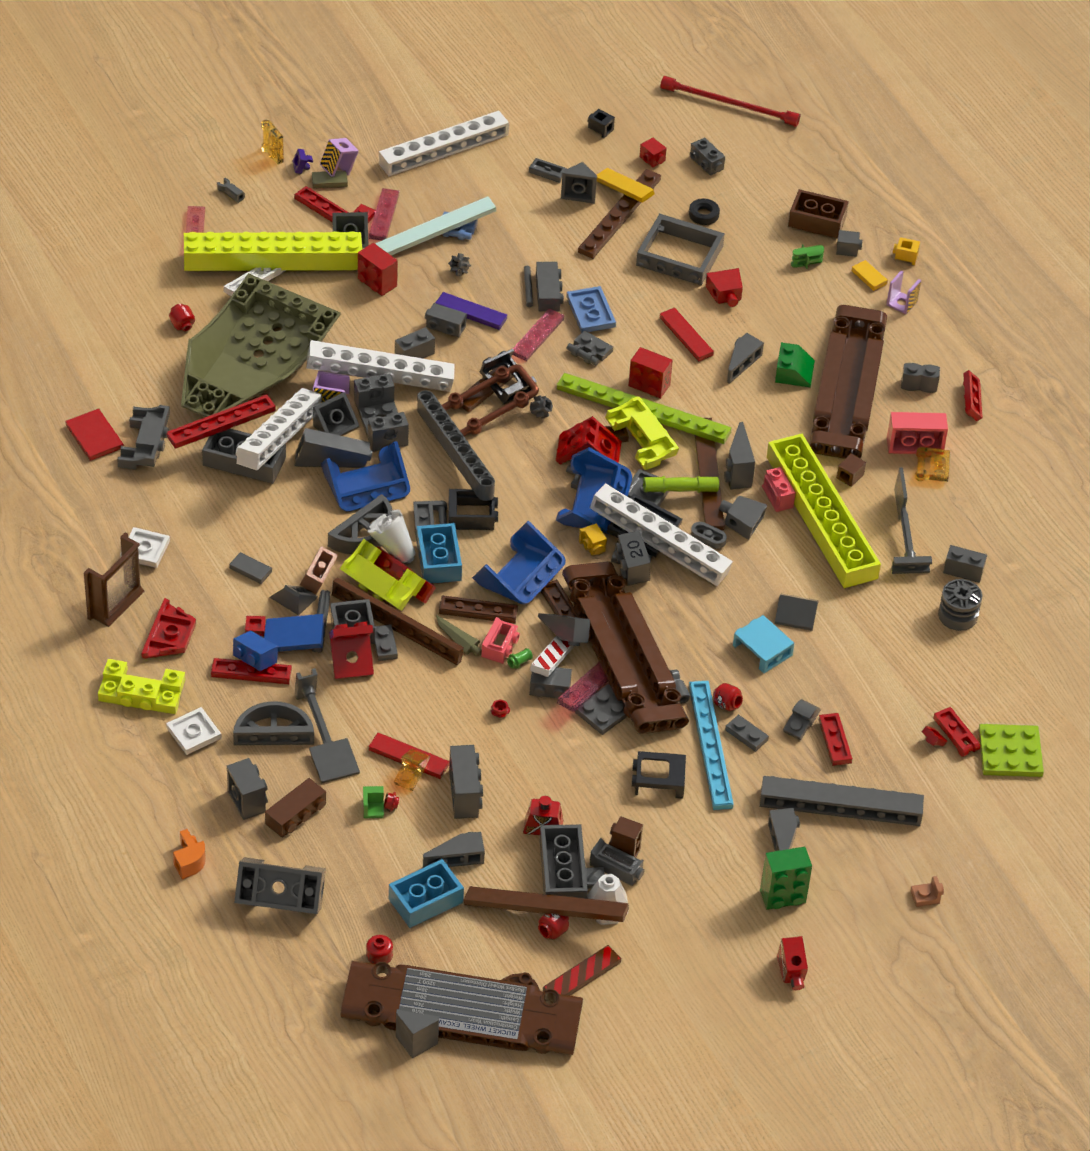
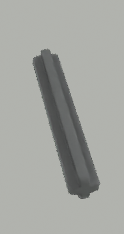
M328 590L320 591L317 614H324L325 617L322 648L312 649L313 652L321 653L323 651L330 602V591Z

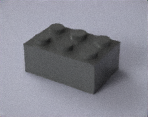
M474 745L450 746L449 776L454 819L479 818V809H483V785H480L481 768H478L479 753H475Z

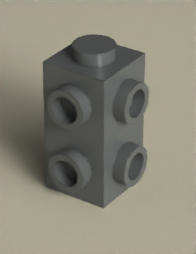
M705 137L691 143V159L698 163L709 175L724 170V154Z
M433 303L431 308L427 309L425 313L426 327L460 337L466 328L467 313Z

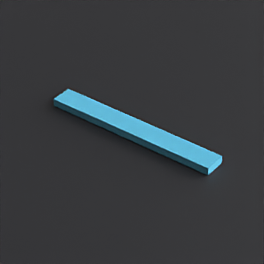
M709 681L689 682V691L713 810L733 809L734 804Z

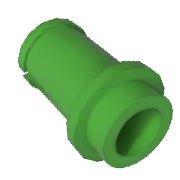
M525 648L517 654H510L509 658H507V663L510 668L518 669L521 664L533 659V654L530 649Z

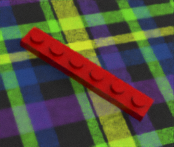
M264 395L167 432V438L173 447L177 449L276 411V406L268 395Z

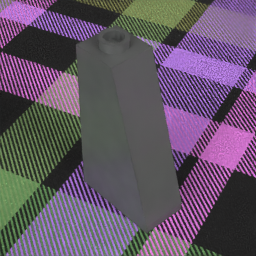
M305 428L295 451V466L322 467L321 463L325 459L330 458L339 468H363L372 457L370 442Z

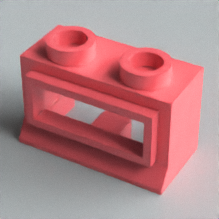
M782 468L766 470L762 488L775 511L779 512L794 508L796 492Z
M496 617L482 643L481 657L503 664L506 657H509L512 653L513 644H517L519 640L518 626L501 621ZM498 634L506 635L501 646L494 644Z

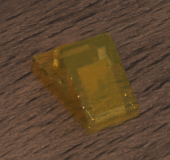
M413 748L401 757L403 764L394 783L413 791L430 759V755Z

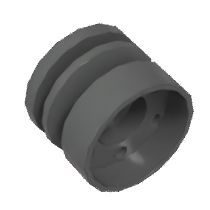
M955 579L948 582L943 588L938 611L939 620L943 625L957 631L972 628L977 623L983 597L981 589L975 583L965 579Z

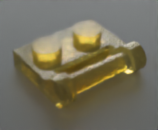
M263 120L261 122V128L263 129L262 151L268 152L271 159L277 164H281L284 162L283 135L270 120Z
M918 448L916 450L918 462L915 479L917 481H924L926 479L948 482L950 450ZM926 457H931L930 471L925 470Z

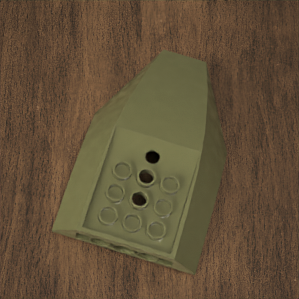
M248 273L228 302L211 322L191 339H188L181 407L208 417L255 399L293 374L307 360L310 341L322 342L340 317L341 312ZM277 327L282 328L281 331H273ZM267 340L273 341L271 344H264ZM259 350L264 352L262 357L256 358L253 355L254 352Z

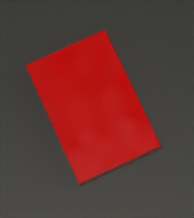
M99 408L65 421L66 427L90 461L121 449V446H124Z

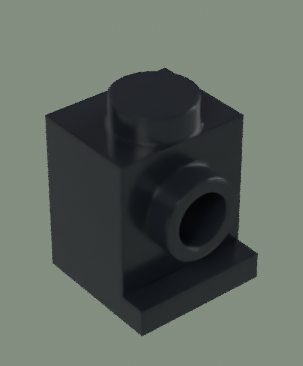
M597 109L588 117V128L602 134V138H605L614 130L615 117Z

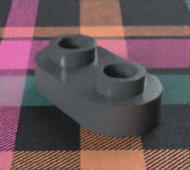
M696 522L691 527V536L715 549L725 546L727 536L723 531L704 522Z

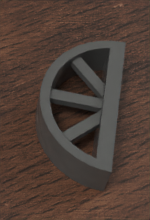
M381 494L328 533V547L341 553L353 554L363 539L375 547H381L371 535L358 538V531L363 528L371 530L369 527L370 523L383 514H386V516L392 515L390 512L392 511V506L388 499Z
M278 701L263 702L248 708L239 716L233 731L234 745H314V727L309 716L292 704ZM271 718V726H258L255 723L259 720ZM277 718L286 719L293 723L289 726H277Z

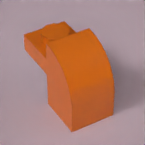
M188 829L180 831L182 849L173 852L174 866L181 879L200 872L206 862L204 841L197 842L194 835L191 836Z

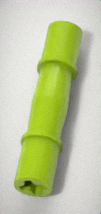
M700 476L696 478L644 477L643 491L665 493V491L718 492L719 478Z

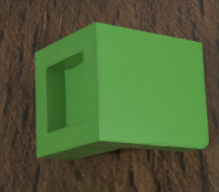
M383 786L363 787L364 818L384 817Z

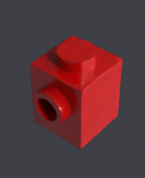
M653 137L640 144L639 157L653 168L666 161L667 148Z

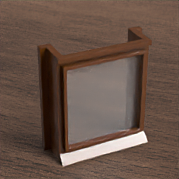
M126 532L120 536L122 557L104 575L90 568L84 572L87 619L90 621L95 619L108 627L145 592L140 584L138 553L140 543L128 538V533Z

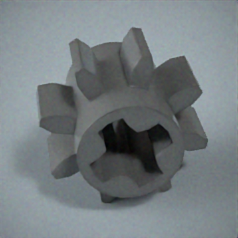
M458 253V256L452 255V259L448 263L451 268L450 272H456V275L459 276L462 273L467 274V270L471 267L468 261L470 258L464 257V254Z
M541 395L533 397L534 402L530 403L531 413L536 418L549 417L548 412H551L553 408L551 400Z

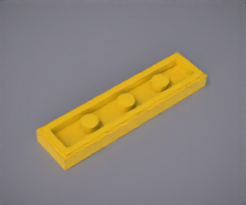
M609 168L597 174V182L643 203L655 195L654 189Z

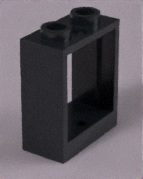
M449 489V523H455L456 530H494V523L498 522V511H495V508L498 509V497H494L489 501H483L477 497L472 489ZM457 505L489 506V515H457Z

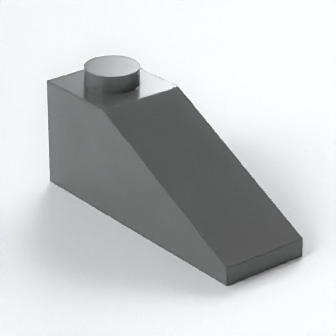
M749 333L739 337L735 342L728 369L727 383L729 384L763 354L764 342Z
M538 613V618L560 640L568 641V645L580 646V642L588 643L590 619Z
M794 808L769 810L768 826L774 850L791 849L796 836V830L800 827L799 817L795 816Z
M467 832L459 834L424 853L423 868L441 859L444 860L448 867L484 864L485 849L482 833Z

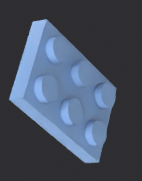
M601 286L568 291L566 293V298L581 333L583 331L592 332L616 327L615 318Z

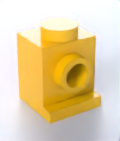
M900 237L898 244L895 243L893 248L895 259L912 262V265L915 266L920 241Z
M597 523L579 530V543L583 544L584 548L589 550L592 556L606 552L607 538Z

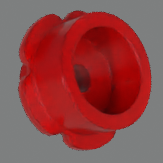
M499 699L493 702L491 706V714L493 716L503 718L506 714L510 713V707H508V703L505 700Z
M387 792L384 800V808L389 809V812H391L393 808L397 809L399 804V797L396 796V792Z

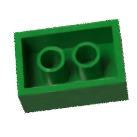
M805 846L765 853L760 893L766 910L780 909L792 905L798 906L806 903L812 863Z

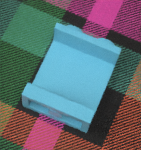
M764 615L753 619L748 625L737 629L734 633L733 646L736 648L743 643L760 658L759 670L763 673L768 672L793 656L794 642Z

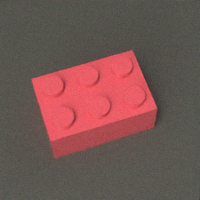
M891 412L887 432L888 453L943 455L948 432L946 413Z

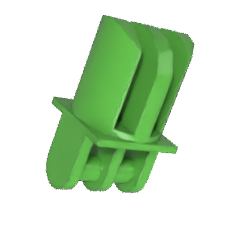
M802 244L801 248L793 250L791 266L794 268L805 266L807 269L808 265L821 263L823 261L824 247L816 245L805 248Z

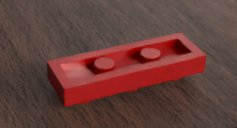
M968 370L963 373L965 412L969 417L979 421L983 418L980 379Z
M839 713L819 715L818 720L832 766L852 764L853 758Z

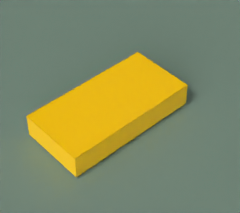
M866 260L852 266L851 271L873 291L887 285L888 280Z

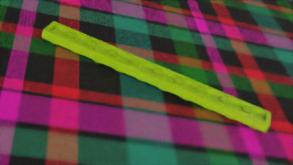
M564 373L557 383V390L612 408L619 407L630 399L638 397ZM641 398L653 415L657 417L660 424L721 444H725L731 434L732 427Z

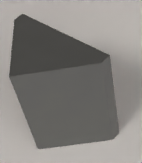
M584 162L563 170L561 199L595 204L597 175Z
M368 212L332 213V232H361L362 248L369 245Z
M345 392L313 407V426L318 431L342 435L360 426Z
M781 593L775 624L813 631L819 600Z
M397 1009L396 1038L412 1058L438 1044L440 1016Z

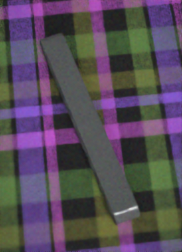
M430 391L419 392L417 395V411L477 497L483 501L492 500L495 492V479L435 395Z

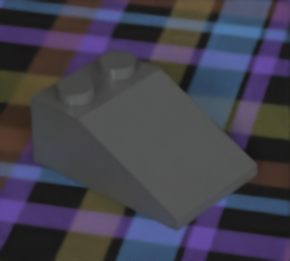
M739 422L729 450V458L726 459L727 471L724 472L725 482H728L730 490L751 488L753 484L755 459L743 422Z

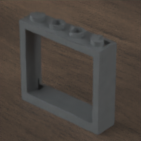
M659 213L637 252L636 266L702 286L706 279V274L711 270L723 248L725 233ZM659 232L711 247L700 268L648 252Z

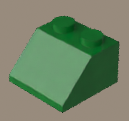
M781 342L775 383L811 388L815 360L800 345Z

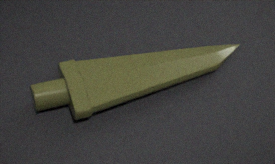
M436 615L439 627L455 643L464 647L463 653L468 655L473 652L476 656L481 655L482 650L478 647L480 641L477 638L472 637Z

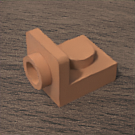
M937 876L932 877L931 883L911 886L910 890L916 907L940 904L941 896L944 895L943 884L939 883Z

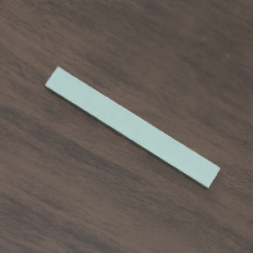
M487 196L375 244L388 254L394 255L496 212V206Z

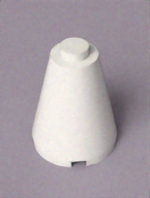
M392 510L390 511L392 515L386 516V514H383L373 521L369 526L371 530H368V533L389 554L400 562L408 564L414 560L416 553L401 511Z

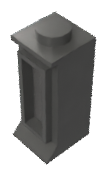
M602 838L598 840L591 850L590 866L604 867L605 873L613 874L619 880L631 886L634 885L636 880H640L645 872V869H643V859L639 860L605 843Z

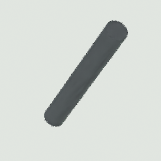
M524 266L526 306L532 307L530 266Z

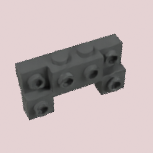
M159 405L153 408L133 406V416L129 419L130 428L140 429L136 440V448L121 446V456L117 459L119 468L136 470L138 465L155 467L160 452H163L165 448L164 439L167 438V432L169 431V427L166 426L170 415V406Z

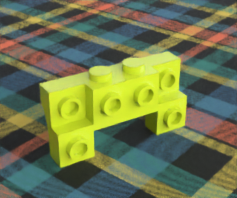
M639 396L607 411L605 419L614 431L627 427L642 446V449L637 450L635 458L644 470L659 466L662 460L677 455L679 447Z
M363 539L354 553L344 561L340 570L358 581V587L368 592L369 589L373 591L374 594L372 596L380 601L386 600L402 611L412 595H417L426 580L407 568L398 581L374 565L382 551Z
M113 659L107 660L103 671V680L98 691V701L176 715L185 683V672L165 669L161 681L127 675V662Z

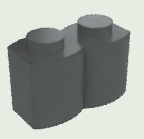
M905 363L901 377V388L907 391L937 392L940 367Z

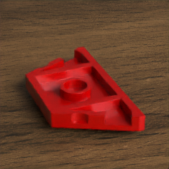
M164 598L142 650V658L185 653L196 626V618L186 614L180 607L175 608L170 604V600Z

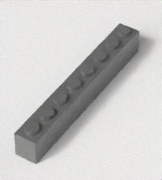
M763 776L759 807L773 809L794 808V811L921 826L924 795L796 780L793 778Z

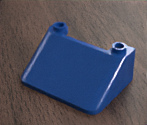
M397 441L383 447L379 451V464L340 473L338 465L331 461L330 458L325 459L321 463L325 478L339 507L343 511L349 512L361 509L381 494L388 501L400 499L409 494L410 484Z
M587 448L572 455L571 470L574 474H579L581 477L572 510H560L556 521L576 528H584L597 523L603 533L609 534L606 531L611 521L590 509L593 497L605 483L628 497L632 473L627 467L592 448Z
M527 521L511 537L510 546L517 553L497 574L486 564L472 577L481 587L520 604H528L566 563L564 555L530 521Z

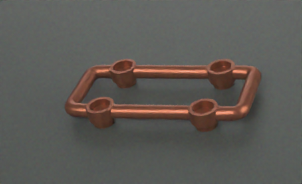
M515 364L509 368L504 366L498 367L495 375L462 394L456 392L450 394L448 401L442 404L445 411L450 408H461L464 400L496 382L506 383L509 381L510 375L516 371L531 389L527 393L523 391L517 392L513 401L481 419H469L467 427L460 430L463 436L469 433H480L483 425L515 407L525 408L528 406L529 400L539 393L537 384L521 365Z

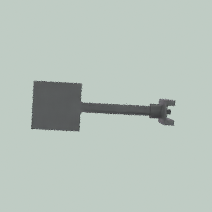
M899 468L894 492L906 553L904 554L905 557L893 558L892 574L930 573L929 566L932 564V557L916 556L913 549L909 517L906 511L908 497L903 468Z
M314 668L311 669V675L302 677L300 672L296 673L295 696L297 700L307 699L322 738L323 744L310 747L309 751L320 781L325 783L359 774L360 770L348 738L337 741L331 740L315 697L318 674Z

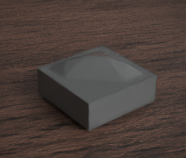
M604 867L585 868L587 889H592L596 882L605 875Z

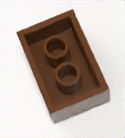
M798 189L790 210L788 227L838 239L839 230H842L847 217L849 201Z

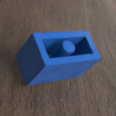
M250 630L233 639V656L261 671L277 663L278 646Z

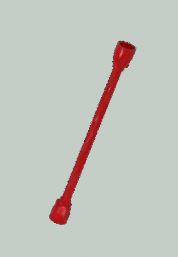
M663 76L660 88L672 92L680 90L719 102L733 104L737 107L784 120V123L795 127L798 126L801 114L788 110L787 112L774 111L709 91L695 89V87L685 86L668 76Z

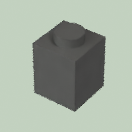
M839 230L836 255L857 257L858 250L862 249L863 241L859 239L860 232Z

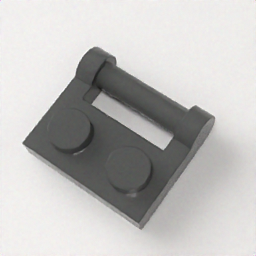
M445 501L413 502L416 534L417 526L437 525L434 524L433 510L438 511L439 524H447V503Z

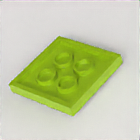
M979 724L983 775L1043 777L1044 769L1039 726Z

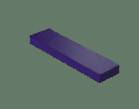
M442 292L435 302L436 304L467 313V319L498 330L501 329L507 320V314Z

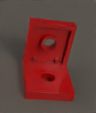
M592 416L559 435L555 461L561 465L572 459V455L587 448H592L619 463L622 441Z
M367 622L355 623L354 627L340 624L336 625L329 632L334 679L374 675L370 644L373 625H367ZM349 652L357 654V661L355 663L348 662L346 656Z

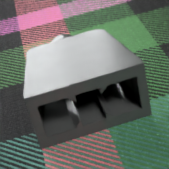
M738 496L733 504L723 500L719 510L727 514L725 525L749 540L764 518L767 505Z

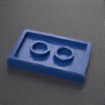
M324 614L266 619L264 638L277 645L278 652L322 648Z

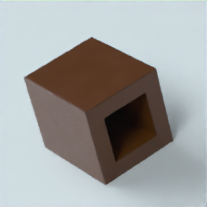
M850 454L838 465L836 478L852 487L864 476L866 462Z

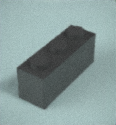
M536 262L538 311H560V304L564 302L563 293H560L562 292L563 285L562 281H559L561 279V269H558V262Z

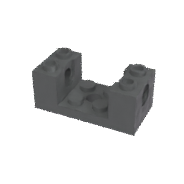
M390 374L354 380V401L372 452L380 451L383 447L389 446L395 441L398 442L399 447L408 446L409 424L405 413H398L394 402L395 386Z
M247 857L239 861L234 903L318 914L321 910L326 868L307 865L303 869L264 864L265 860ZM275 882L283 883L284 891L282 893L274 891L273 884Z

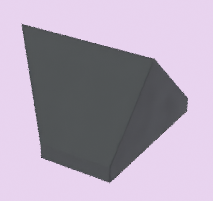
M285 585L283 589L269 598L295 614L300 615L318 596L304 587Z

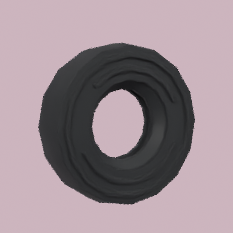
M702 198L690 204L689 217L697 224L711 225L719 218L720 208L713 200ZM706 209L709 210L711 213L701 214L698 212V210Z

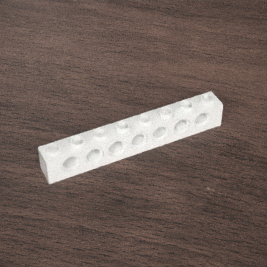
M496 111L379 151V165L389 177L508 136L509 122L500 111Z
M313 340L310 341L307 353V369L362 378L390 374L393 383L448 392L451 391L454 381V364Z
M301 388L275 414L271 415L261 427L255 430L249 438H246L237 447L236 464L258 470L313 418V407L321 403L322 394Z
M605 483L594 495L590 509L629 533L640 530L645 543L715 586H718L727 576L733 561Z

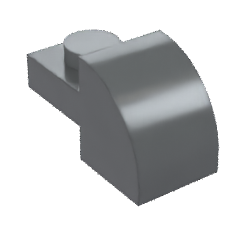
M803 699L799 700L793 707V713L783 731L802 740L809 726L813 725L821 709Z

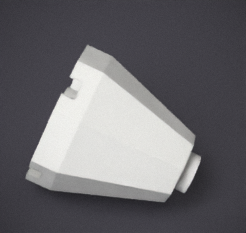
M613 874L603 875L587 894V899L628 903L627 894L619 878ZM596 919V922L600 925L619 923L615 921Z

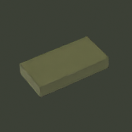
M336 171L335 176L331 177L327 172H312L313 188L348 187L346 171Z

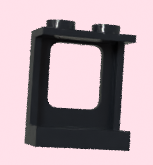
M514 350L502 351L493 358H486L482 362V367L479 371L485 380L491 378L492 375L489 371L501 365H505L507 368L515 365L516 363L511 358ZM517 371L512 374L517 383L504 389L497 382L490 386L503 405L513 401L517 392L523 391L527 393L531 391ZM532 376L533 381L537 383L536 379Z
M638 751L637 759H633L632 771H636V775H632V787H635V795H638L639 787L675 790V798L683 799L686 755ZM643 760L668 762L669 777H643L641 775V762Z

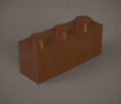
M308 778L265 811V824L283 838L288 833H292L299 824L306 822L316 811L324 808L326 805V791L312 779Z

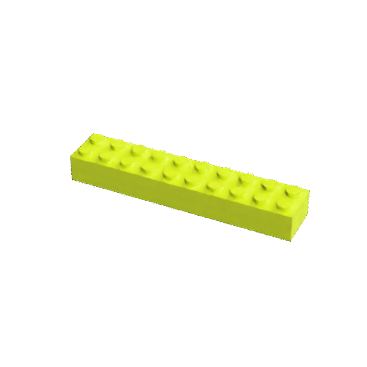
M361 232L184 233V271H251L255 268H261V271H264V268H271V271L275 268H281V270H358V252L362 250Z
M801 433L768 442L766 458L773 469L781 467L796 492L795 507L843 588L878 579L881 566L880 561L804 435Z

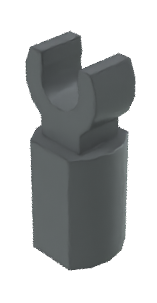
M224 178V184L217 182V189L219 191L225 192L237 203L244 200L245 193L234 184H230L228 178Z
M677 669L670 670L676 684V690L681 693L679 703L688 702L690 694L684 681L680 679L679 671Z

